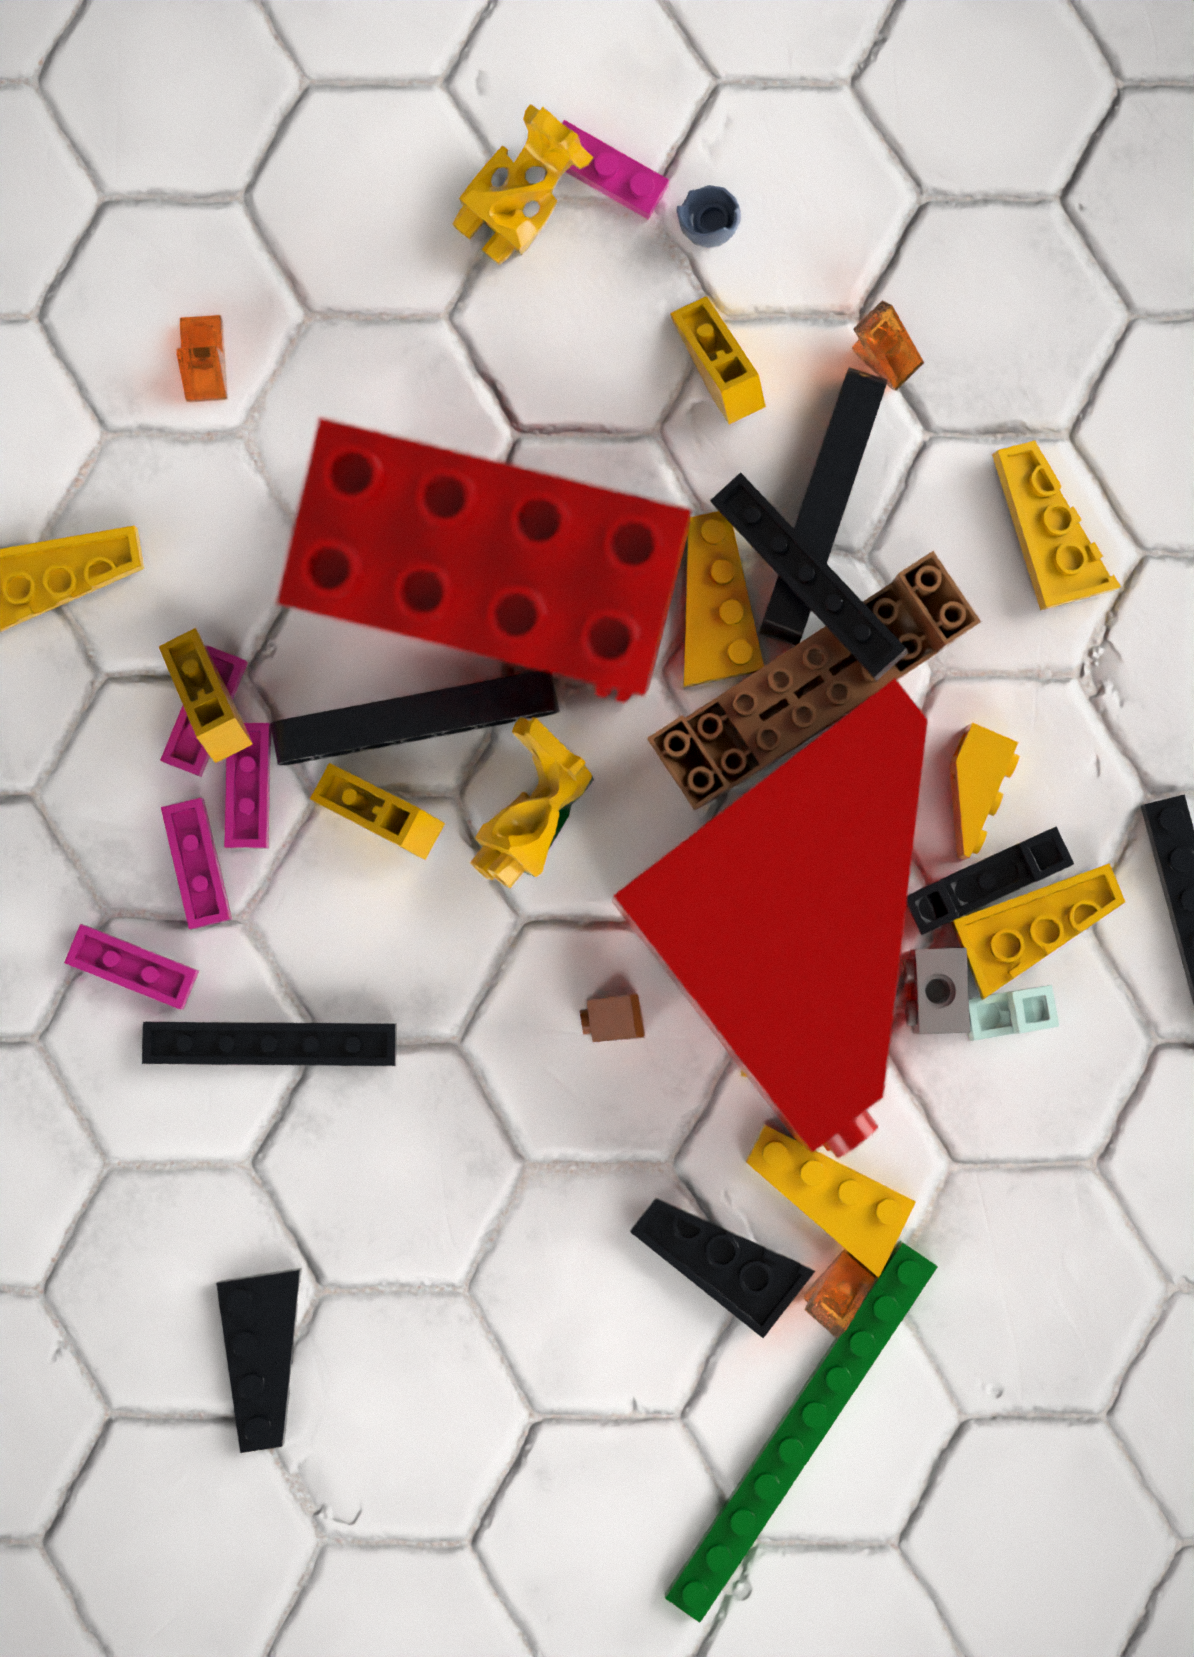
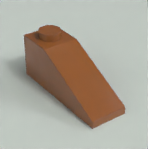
M639 993L586 1000L588 1009L579 1010L583 1035L591 1034L592 1042L645 1037Z

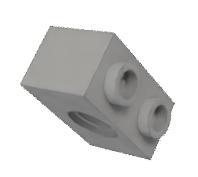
M966 948L910 950V958H904L903 961L905 984L911 983L912 1000H906L905 1002L907 1026L913 1025L914 1034L970 1033ZM933 979H938L945 987V995L938 1003L931 1002L925 993L927 984Z

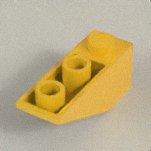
M973 722L965 727L949 764L957 858L962 860L970 858L972 853L978 854L987 837V831L982 830L988 814L991 816L996 814L1004 794L998 790L1004 776L1007 778L1012 776L1020 758V755L1015 754L1019 742Z

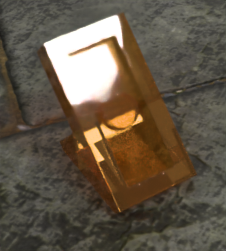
M882 300L853 328L859 339L852 346L854 353L879 377L887 379V385L891 389L896 391L924 364L893 305Z
M221 315L179 318L181 348L176 349L186 402L228 400L224 326Z
M844 1249L805 1293L803 1298L808 1303L804 1310L837 1338L847 1330L877 1276Z

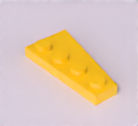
M1036 441L999 449L992 454L1040 611L1119 589L1121 585L1114 574L1110 576L1100 558L1103 557L1095 542H1090L1079 523L1082 521L1074 506L1070 508L1061 493L1062 485Z
M719 511L692 516L690 519L687 539L683 688L752 674L764 667L734 529Z
M133 525L0 549V632L143 570L144 563L138 528Z
M1109 863L955 919L951 924L961 948H966L967 964L980 997L983 1000L1126 901Z
M764 1124L745 1162L879 1278L916 1201L818 1151L810 1152L795 1139Z

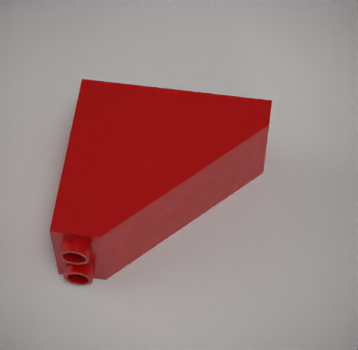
M896 678L892 679L614 894L612 898V903L739 1068L745 1073L749 1081L794 1139L812 1153L823 1145L827 1151L831 1150L836 1158L851 1152L878 1129L879 1125L867 1110L884 1098L928 725L926 716Z

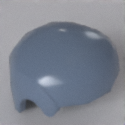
M713 185L689 190L681 206L678 205L676 209L682 233L694 245L704 248L718 247L726 243L735 234L742 217L737 198L726 188Z

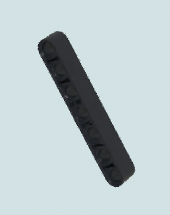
M848 367L794 526L798 534L826 563L828 562L888 382L887 379ZM779 576L768 603L759 634L796 646L801 641L811 610Z
M535 671L282 719L270 723L277 765L283 766L514 723L520 717L530 720L533 717L550 716L559 713L560 710L553 673Z

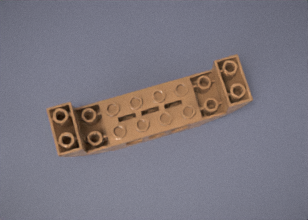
M934 551L898 573L889 585L863 601L908 650V653L877 681L825 626L686 718L681 715L647 738L693 810L710 803L764 770L846 716L892 679L900 680L981 622Z

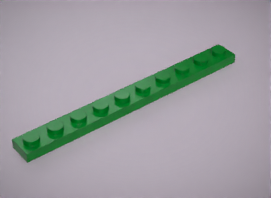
M899 1242L887 1260L880 1277L875 1278L665 1592L666 1600L701 1623L938 1268L937 1265L904 1242Z

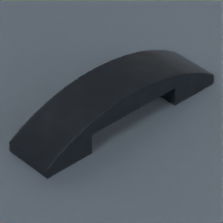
M1057 826L908 894L906 905L920 934L923 935L1005 895L1074 865V861Z

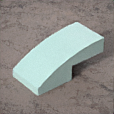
M1052 985L991 994L983 1000L980 996L969 998V1041L1059 1027Z

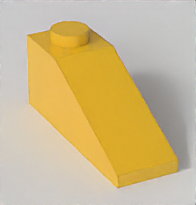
M707 296L670 313L671 319L711 398L729 425L766 407L758 372Z
M194 628L158 646L194 733L212 760L217 763L253 745L240 713L198 630Z
M331 763L328 764L310 797V800L424 860L428 857L445 825L444 822L424 810Z

